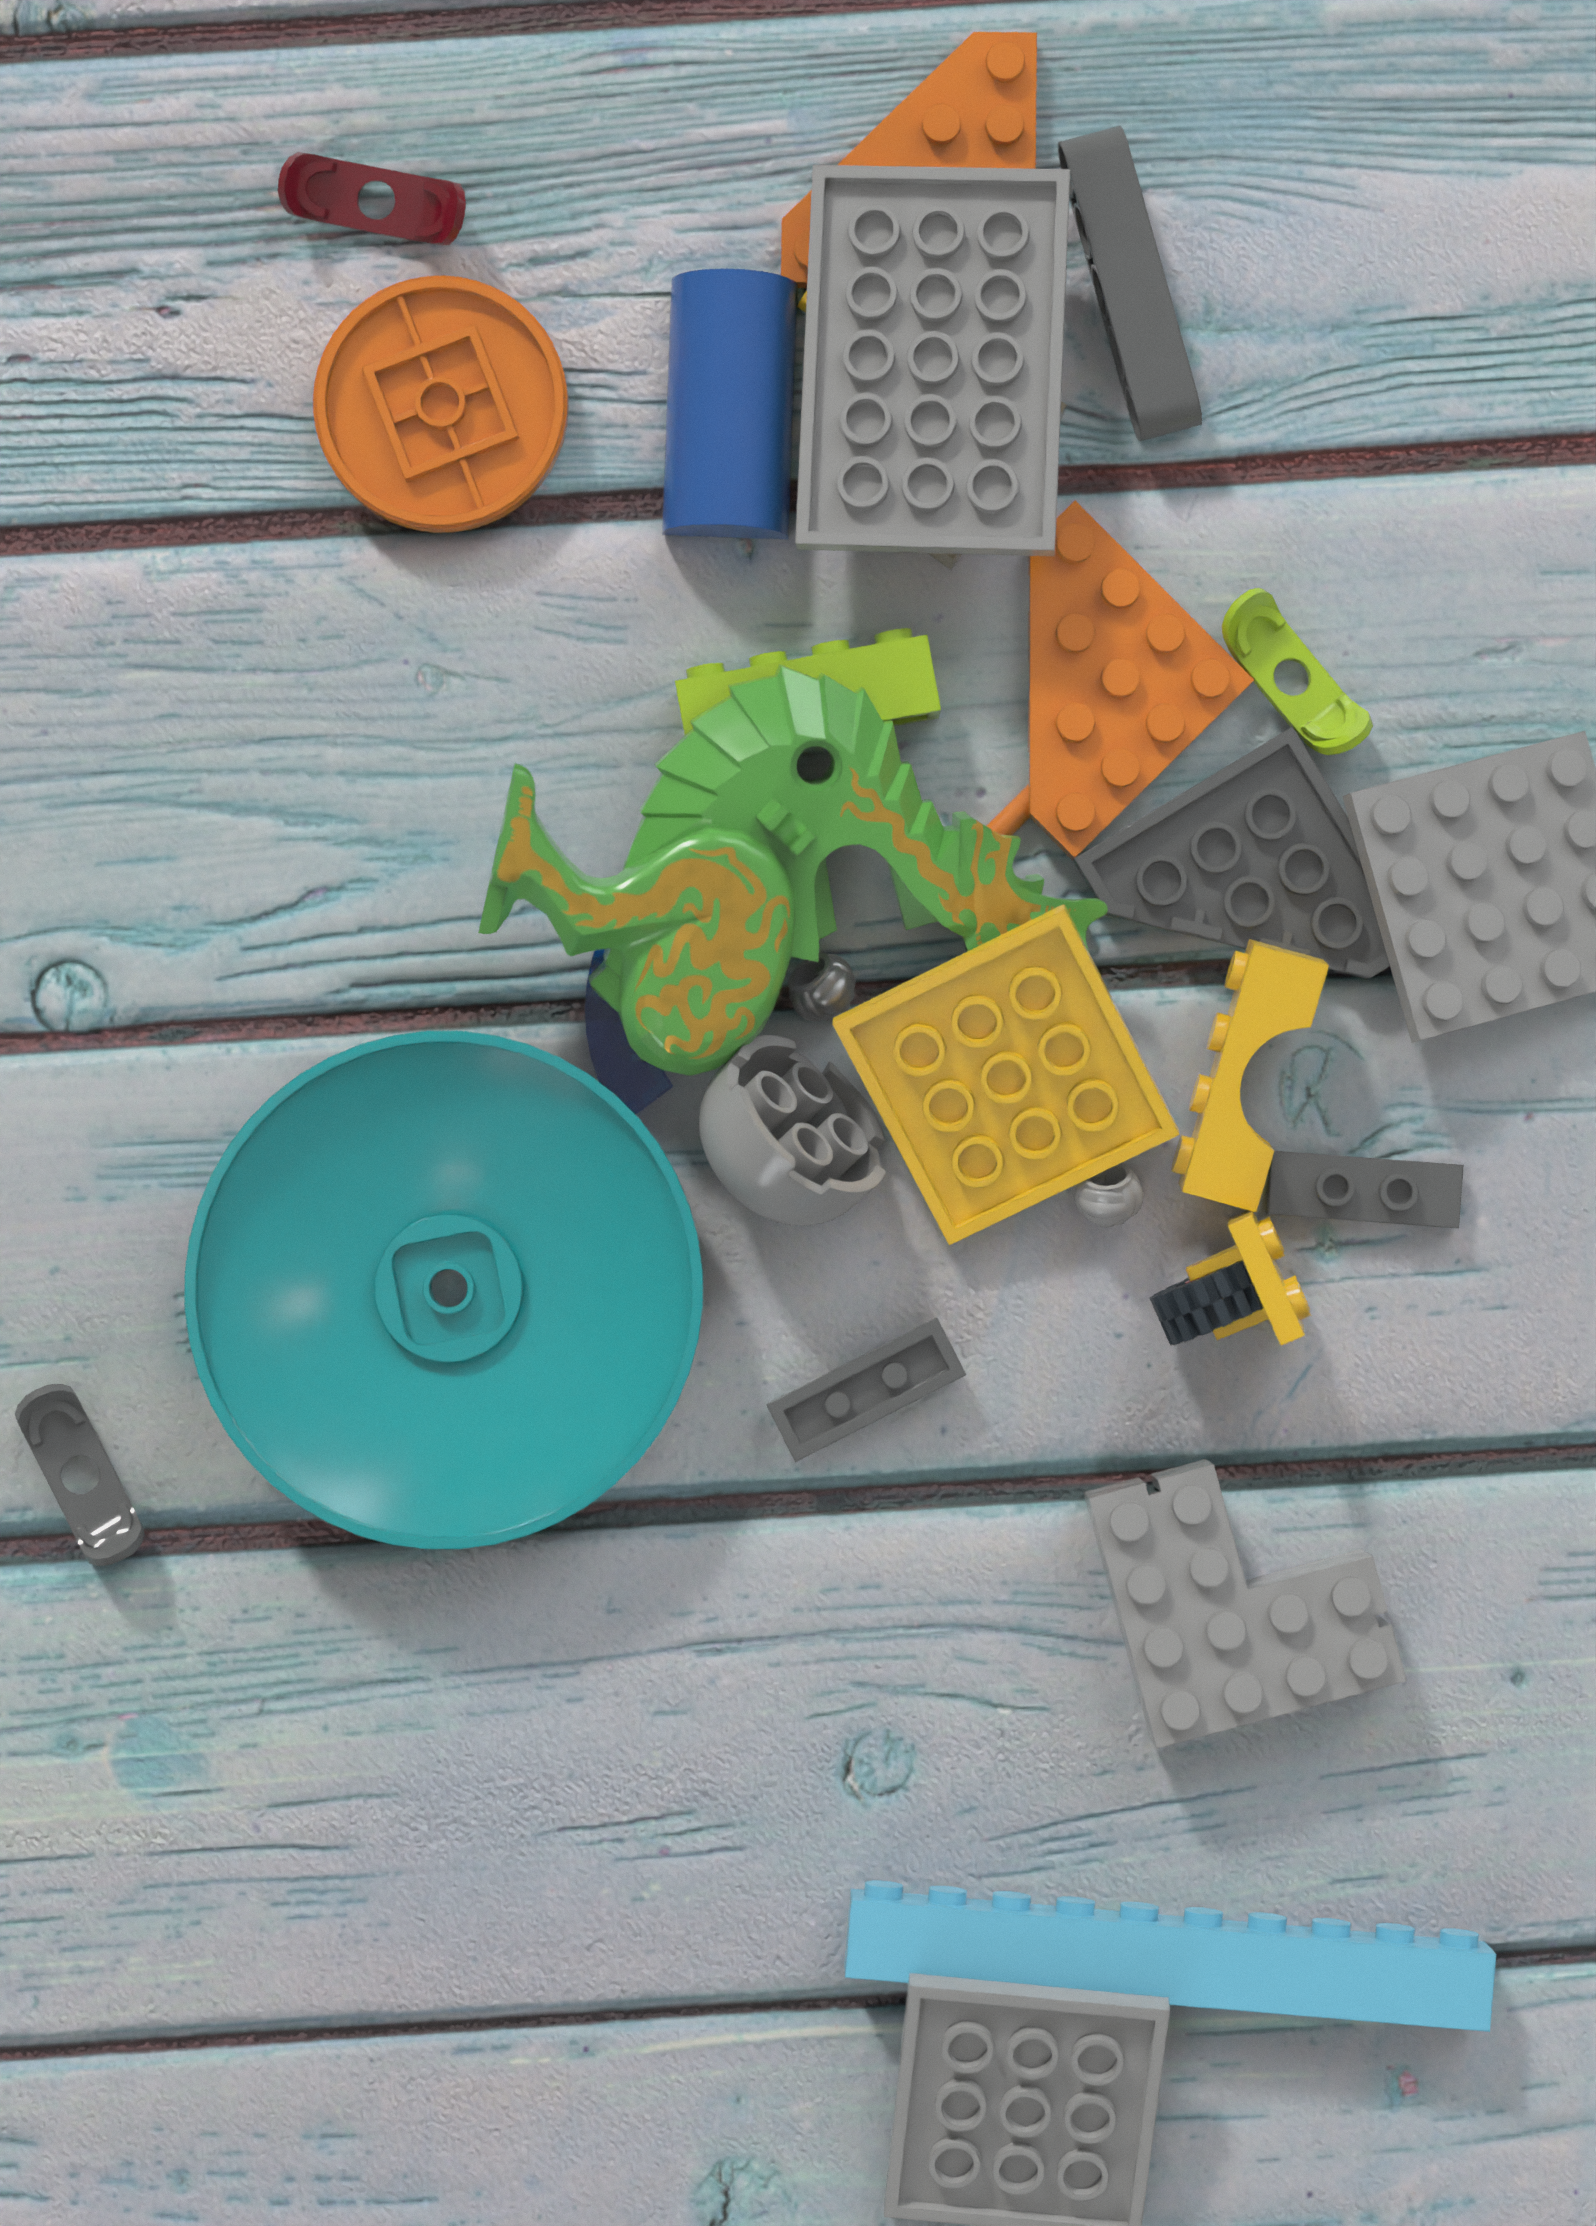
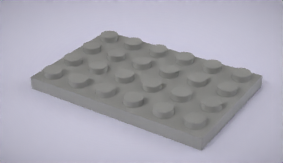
M813 165L795 538L797 550L1055 556L1070 169Z

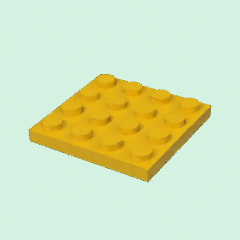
M1065 904L833 1018L832 1024L948 1245L954 1244L1180 1135L1178 1126Z

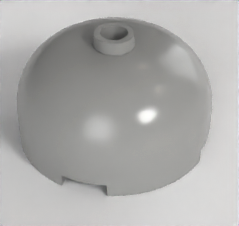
M776 1035L758 1036L750 1044L743 1045L714 1074L706 1087L699 1112V1131L705 1155L714 1173L726 1189L743 1205L760 1216L781 1224L793 1226H812L832 1221L853 1208L883 1179L886 1170L880 1167L878 1148L886 1141L882 1128L866 1099L833 1063L829 1061L821 1073L806 1057L795 1052V1040ZM833 1090L841 1099L847 1116L841 1113H834L817 1129L807 1124L832 1100Z

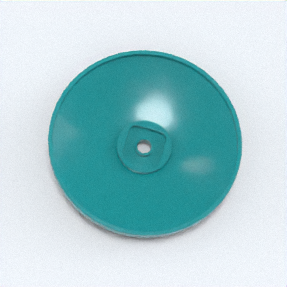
M421 1031L392 1035L362 1043L326 1058L300 1073L279 1089L247 1120L227 1146L216 1165L198 1205L188 1243L185 1266L184 1307L191 1351L198 1376L210 1405L226 1433L247 1461L272 1486L298 1506L327 1523L365 1538L391 1545L421 1549H466L495 1545L525 1537L561 1522L585 1508L608 1491L641 1459L660 1434L674 1410L691 1371L699 1341L703 1312V1265L693 1214L677 1173L654 1136L640 1118L617 1095L583 1070L556 1055L526 1043L496 1035L467 1031ZM446 1269L458 1271L467 1282L466 1297L456 1306L440 1304L432 1293V1282L435 1276Z

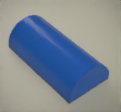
M728 268L694 270L678 274L672 278L662 535L789 540L798 293L797 283L792 279L769 272Z

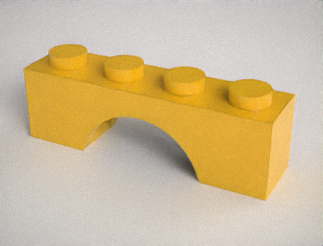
M1251 939L1248 941L1245 953L1234 952L1225 980V988L1234 990L1227 1015L1216 1013L1207 1042V1049L1216 1052L1209 1076L1198 1075L1190 1100L1189 1111L1198 1113L1192 1137L1180 1136L1172 1162L1171 1172L1180 1174L1178 1183L1182 1192L1257 1212L1274 1150L1271 1144L1260 1136L1245 1119L1240 1099L1242 1077L1249 1060L1265 1042L1290 1030L1311 1028L1329 968V964L1323 959Z

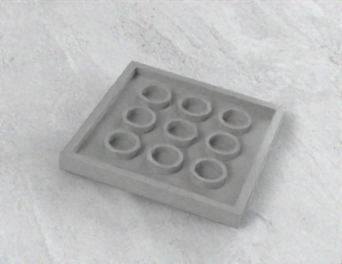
M1585 731L1351 792L1343 796L1411 1043L1596 992V768Z
M909 1973L884 2197V2217L974 2226H1142L1170 2014L1168 1998Z

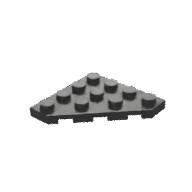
M1293 726L1073 859L1075 866L1094 897L1104 901L1108 906L1105 915L1243 949L1247 948L1248 941L1251 939L1323 959L1329 964L1328 970L1365 979L1373 977L1390 966L1349 818Z

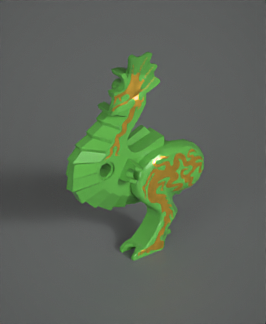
M779 664L775 675L728 685L730 696L690 720L693 728L654 764L661 774L639 809L640 813L644 816L639 823L635 838L624 861L623 869L617 875L606 878L586 875L565 856L536 813V790L531 772L522 764L514 763L478 931L481 934L497 932L509 916L513 903L518 899H525L547 915L560 937L566 954L572 957L581 953L605 949L603 953L604 961L588 977L593 990L618 1012L631 1048L642 1060L661 1070L692 1076L717 1069L726 1063L743 1045L750 1044L760 1034L776 1004L791 957L818 962L819 940L837 931L826 857L829 853L843 846L863 845L876 850L883 856L888 864L906 930L939 921L944 927L962 936L967 952L1065 904L1087 947L1086 931L1088 926L1093 921L1104 916L1107 913L1108 906L1104 901L1097 898L1074 900L1042 895L1045 880L1039 874L1026 875L1025 879L1016 876L1012 866L1021 842V838L1018 836L1000 835L972 818L965 811L952 813V825L943 827L932 801L921 799L911 764L900 759L893 722L891 720L882 721L863 687L853 692L823 673L814 678ZM812 746L825 748L830 756V766L827 772L815 780H806L800 777L797 772L799 755L805 749Z

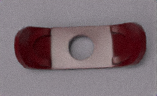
M301 152L288 157L281 167L278 178L277 191L283 208L288 214L307 220L441 246L450 245L457 238L464 221L466 209L465 192L461 184L448 180L424 177ZM375 181L389 185L395 196V205L392 212L382 219L368 218L363 214L359 206L361 190L367 184Z

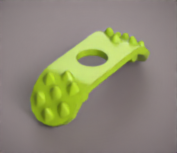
M1261 588L1249 589L1240 595L1231 604L1224 616L1221 626L1223 639L1237 663L1254 679V684L1290 727L1293 726L1299 738L1310 748L1324 755L1346 752L1366 739L1373 727L1369 712L1352 701L1343 692L1282 616L1273 595ZM1295 661L1304 667L1308 674V686L1303 693L1288 695L1279 690L1274 681V671L1279 663Z

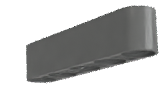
M1119 125L1058 142L1061 169H1070L1069 200L1136 438L1141 442L1202 425V412L1197 389L1123 128Z

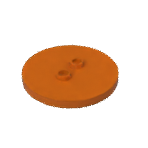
M445 275L424 276L395 283L378 291L353 309L340 323L324 349L318 365L314 382L313 415L317 436L329 465L339 481L362 505L376 515L406 528L437 533L458 532L484 526L506 516L528 500L542 485L551 472L564 443L569 413L568 390L562 364L553 342L542 325L523 305L495 287L476 280Z

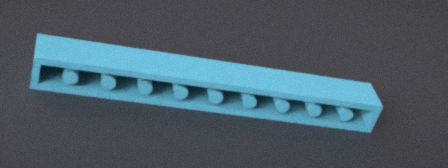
M870 1880L865 1882L864 1890L850 1889L844 1969L845 1978L908 1983L909 1973L1167 1997L1169 2005L1490 2032L1496 1953L1486 1942L1478 1941V1933L1464 1929H1440V1937L1436 1938L1414 1936L1415 1928L1395 1923L1376 1924V1932L1353 1931L1351 1930L1350 1922L1334 1918H1313L1312 1927L1286 1925L1287 1917L1264 1912L1249 1913L1248 1922L1222 1920V1911L1204 1907H1187L1184 1909V1916L1159 1914V1907L1157 1905L1143 1902H1122L1120 1904V1911L1095 1909L1094 1900L1082 1897H1057L1056 1906L1031 1904L1030 1895L1013 1891L993 1892L992 1900L967 1898V1890L958 1887L930 1886L928 1895L903 1893V1885L900 1883Z

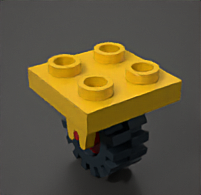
M1249 1210L1229 1218L1228 1227L1236 1243L1235 1246L1187 1266L1185 1270L1189 1278L1173 1284L1150 1297V1301L1170 1345H1177L1212 1331L1216 1340L1269 1320L1280 1346L1305 1336L1302 1320L1311 1316L1310 1307L1296 1276L1294 1275L1284 1280L1276 1263L1277 1259L1285 1256V1251L1271 1218L1267 1217L1258 1221L1255 1213Z

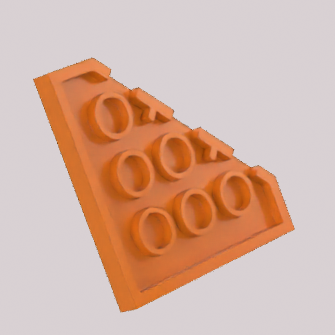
M973 32L837 165L1036 169L1037 32ZM812 190L782 218L781 276L795 281L798 288H807Z
M1076 500L1057 517L1055 556H1028L1029 816L1072 861L1254 681Z

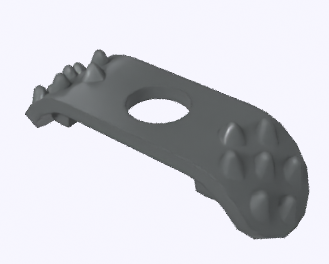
M64 1384L46 1385L29 1393L18 1404L15 1417L81 1551L89 1564L96 1566L112 1565L124 1560L141 1546L145 1537L143 1526L76 1393L70 1386ZM76 1456L91 1458L97 1464L100 1472V1478L96 1487L85 1494L70 1492L64 1486L61 1479L63 1466L69 1459Z

